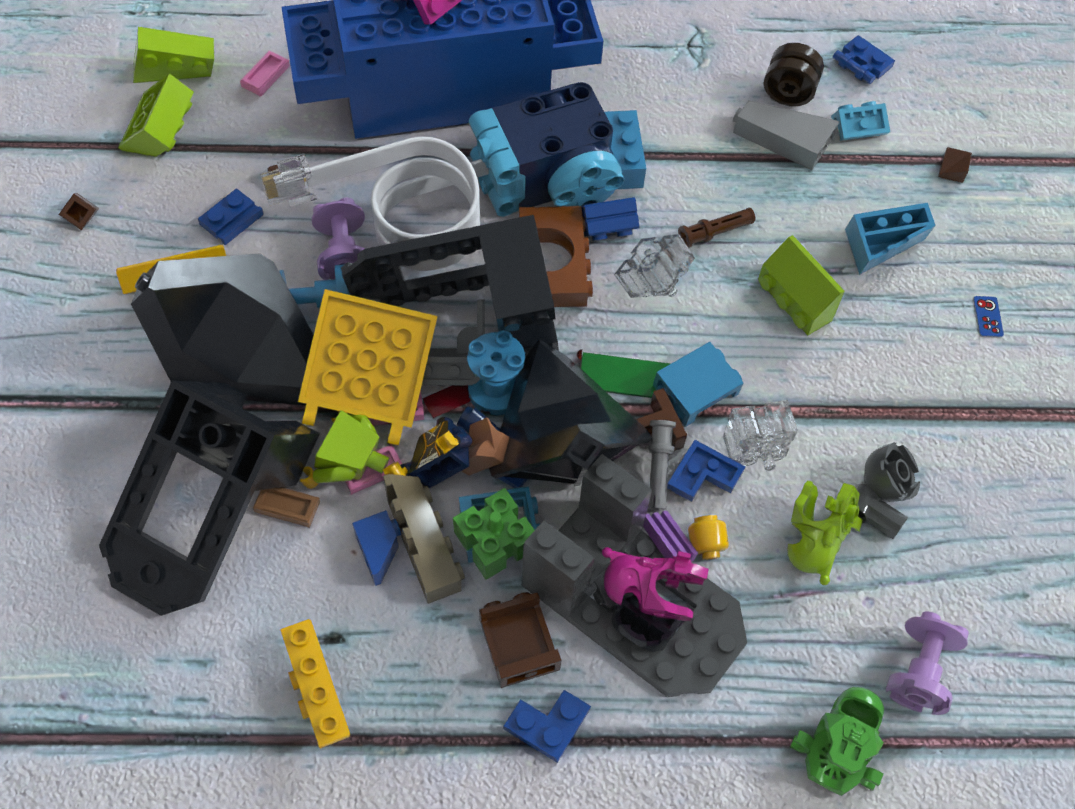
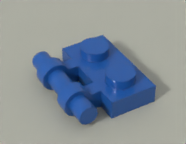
M859 35L843 47L842 52L837 50L833 55V59L839 62L838 65L843 69L848 68L855 73L857 79L860 81L865 80L869 84L875 78L879 79L889 71L895 62L893 58Z

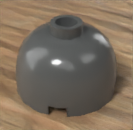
M895 442L873 451L867 458L864 468L865 484L869 485L882 500L888 502L912 499L918 494L920 488V481L915 482L914 473L919 472L913 455L904 445L897 446Z

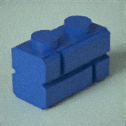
M635 197L581 205L586 227L584 236H592V241L608 239L607 233L617 232V237L633 235L632 229L640 227Z

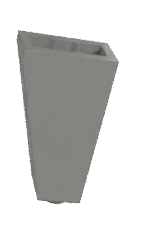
M748 100L743 109L738 108L734 115L733 122L736 123L733 133L813 170L833 140L839 122L829 118Z

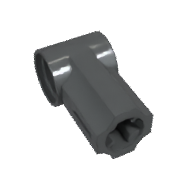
M859 485L857 488L860 493L858 517L863 520L862 523L868 522L894 539L908 517L884 502L869 485Z

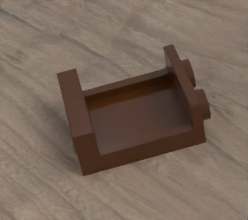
M523 592L514 596L513 600L502 603L501 601H493L487 603L479 610V621L501 688L560 670L562 660L558 649L554 648L540 607L538 593L530 594L529 592Z

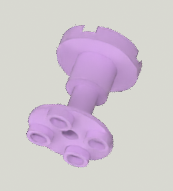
M346 197L339 201L318 204L313 208V227L318 232L333 236L328 242L329 248L323 251L317 259L318 274L323 280L335 279V265H345L347 262L354 263L358 260L357 254L365 249L355 245L354 238L349 236L350 233L360 228L365 220L363 209L356 205L351 198Z
M925 611L922 612L921 617L909 618L904 625L906 632L912 638L923 643L919 658L911 660L908 673L899 672L889 676L886 692L891 691L890 698L893 701L913 711L922 712L923 707L933 709L932 715H943L949 712L953 698L952 693L940 684L943 668L938 664L942 650L958 651L964 649L968 644L969 631L962 626L942 621L941 617L936 613Z

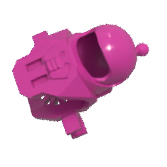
M605 547L602 550V555L610 558V564L604 574V587L611 600L621 605L624 594L633 593L638 599L642 613L659 618L691 621L693 611L661 598L656 591L655 583L660 579H667L665 586L675 589L678 588L679 582L703 585L704 580H707L709 569L691 563L690 553L678 551L677 556L673 558L652 559L612 551L609 547Z

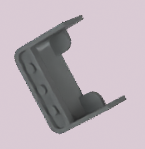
M380 298L370 299L372 301L380 302ZM485 299L477 300V327H466L460 331L457 337V348H430L422 385H473L480 380L470 370L467 355L471 341L485 334Z

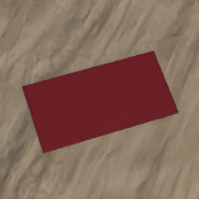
M452 385L422 398L433 418L471 402L468 394V385Z

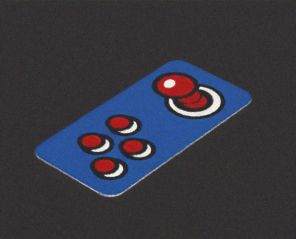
M975 296L974 303L980 335L1002 337L1004 332L997 298Z

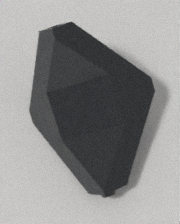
M260 253L158 261L147 273L144 272L135 284L137 290L131 306L170 382L176 380L226 383L247 394L246 400L306 405L305 403L298 402L314 334L273 261Z
M538 339L525 357L522 370L516 376L500 432L510 437L503 463L490 467L489 470L491 476L496 479L511 477L571 483L575 487L581 484L583 475L601 454L614 461L636 446L648 443L652 437L640 422L571 359Z

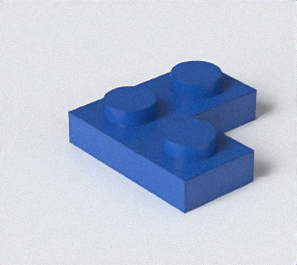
M694 440L669 480L667 489L692 502L706 480L731 494L746 466Z
M563 690L547 716L520 699L504 724L503 729L558 763L589 713L591 706Z

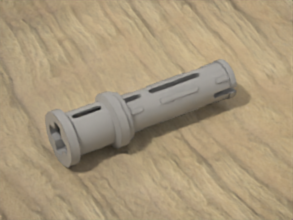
M651 420L652 439L651 444L648 445V450L652 454L650 488L652 492L648 508L666 509L669 455H672V452H674V447L671 445L672 430L676 427V422Z

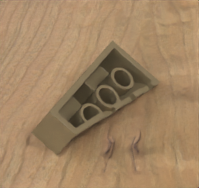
M394 474L384 475L383 479L388 505L393 518L396 519L400 528L401 538L427 603L429 604L461 592V580L465 579L464 572L460 563H454L451 557L454 549L449 536L443 537L440 528H443V522L438 510L432 511L430 503L433 502L428 486L423 487L419 477Z

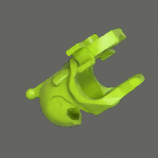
M807 480L801 494L795 501L791 518L792 525L801 532L802 539L796 544L787 545V556L792 565L798 570L805 573H818L821 575L820 584L828 585L832 565L836 554L840 550L842 541L850 533L851 528L855 529V531H860L863 522L858 517L860 493L854 485L844 483L836 499L829 495L827 497L824 507L832 512L831 515L823 521H814V509L818 490L813 482Z

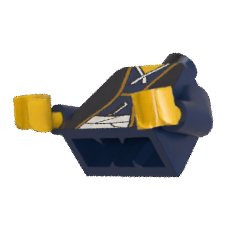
M441 417L437 420L434 428L423 433L418 438L414 455L410 462L401 465L398 461L385 467L383 472L385 475L394 474L419 477L421 484L428 486L430 489L469 467V446L472 444V438L463 427L456 426L452 419Z

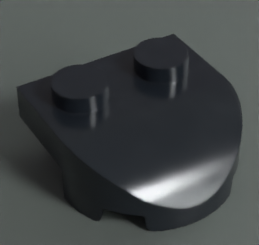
M635 595L626 600L622 599L621 605L617 604L612 614V624L619 633L641 648L652 652L662 650L682 623V620L659 618L642 613Z

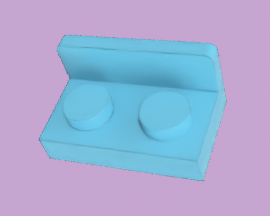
M870 101L861 104V107H853L852 104L838 107V111L831 115L833 120L839 122L840 141L887 135L890 133L886 103L876 104V101Z

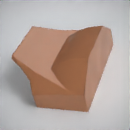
M484 418L471 424L469 435L472 438V444L469 446V467L461 471L468 476L503 463L510 438L496 430L489 418Z

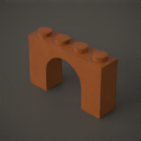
M581 206L519 207V217L534 215L540 243L560 245L572 257V260L565 267L556 271H546L554 307H587L588 297L593 296L592 281H587V275H591V261L585 257V253H589V238L584 237L583 232H585L586 227Z

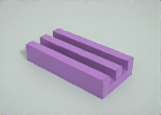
M667 510L662 511L661 515L658 512L653 513L652 516L646 514L643 528L665 558H673L677 556L678 551L691 554V562L695 560L698 552Z

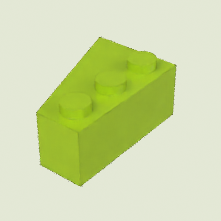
M138 27L133 60V83L160 81L168 74H171L176 79L211 77L214 64V38Z

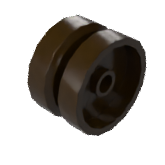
M787 43L779 46L773 53L764 78L763 85L766 93L771 99L786 106L808 104L815 96L823 73V58L809 45Z

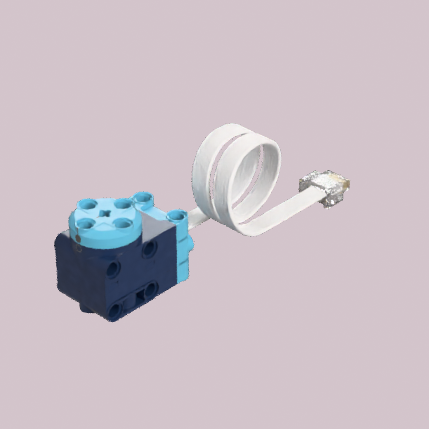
M584 82L552 89L522 100L487 110H480L472 114L469 118V124L477 140V146L470 152L472 162H469L459 149L446 141L432 137H415L313 167H309L305 155L302 154L277 161L278 169L260 174L269 206L288 201L290 207L317 200L312 188L314 185L414 156H435L448 161L445 162L435 158L410 159L389 168L377 179L371 193V206L379 246L480 226L479 184L484 195L488 194L497 215L504 217L519 211V207H534L553 201L555 206H581L604 202L616 189L624 184L625 179L622 175V169L611 150L613 127L592 87ZM416 176H422V177H419V178H415V179H412V180H409V181L400 183V184L396 185L395 187H393L392 189H390L392 186H394L395 184H397V183H399V182H401V181H403V180H406V179H409V178H412V177H416ZM451 185L457 186L471 205L466 216L458 224L433 234L418 235L402 232L391 226L384 219L388 211L401 201ZM456 254L447 256L443 260L436 261L431 259L421 261L414 266L402 265V267L419 271L436 270L453 265L467 255Z

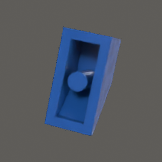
M386 510L352 523L356 539L375 586L382 583L399 548L397 537L401 535L396 519L390 520Z

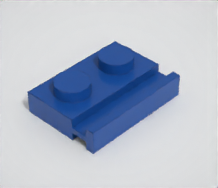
M236 188L200 216L198 221L200 226L215 238H219L224 245H227L263 216L264 213L260 206H256L254 201Z

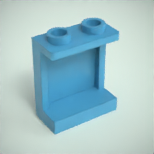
M711 342L704 344L659 370L653 382L656 390L664 388L676 414L685 427L695 421L697 414L727 396L736 397L739 395L744 384L739 372L731 368L726 362L722 351L715 348Z

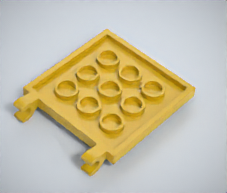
M325 289L298 402L306 404L302 424L314 426L318 407L335 411L342 410L353 415H366L370 419L392 423L387 443L399 445L403 426L412 428L437 316Z

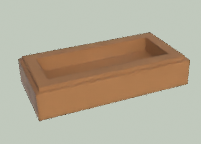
M282 487L260 490L253 510L255 513L310 528L320 504L319 497Z

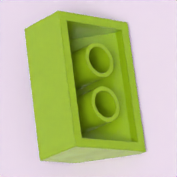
M168 74L147 89L137 105L118 148L122 151L157 157L164 151L169 152L176 143L174 139L175 134L184 124L182 118L192 106L190 100L194 91L171 74Z
M793 235L789 236L764 262L758 277L761 287L773 296L778 306L790 315L794 324L802 329L807 336L833 321L845 292Z

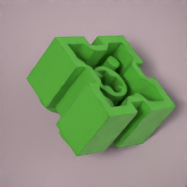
M506 488L484 499L485 508L477 511L475 506H472L453 517L455 535L466 551L472 548L473 562L485 580L506 569L508 558L513 556L516 561L523 558L524 542L534 532L533 527L525 516L518 520V505Z

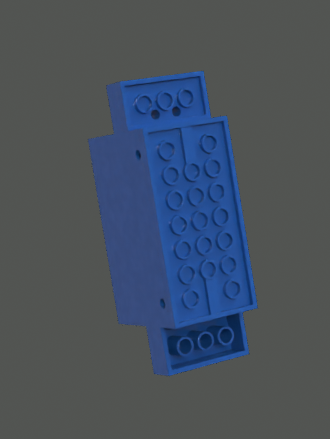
M330 0L281 7L297 104L348 98L355 139L467 124L471 115L477 111L491 109L551 90L552 70L601 64L604 41L591 0H462L432 24H424L413 0Z

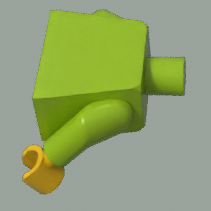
M340 410L338 411L337 418H331L333 425L315 456L314 467L317 469L313 470L309 466L303 468V472L308 477L299 481L306 488H315L319 483L351 481L352 479L360 480L367 467L383 473V469L387 466L390 458L376 452L380 437L366 415H353Z

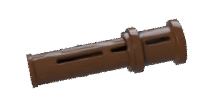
M748 207L711 221L701 219L697 224L688 227L685 225L678 228L679 240L686 249L691 248L692 244L701 241L709 242L715 235L753 224L756 219L755 213L752 208Z

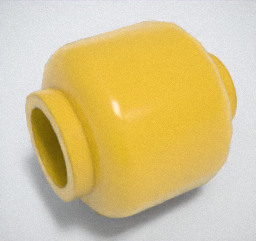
M717 515L694 518V523L689 525L690 542L698 554H702L703 560L720 558V552L725 551L729 547L726 524L724 521L718 520Z

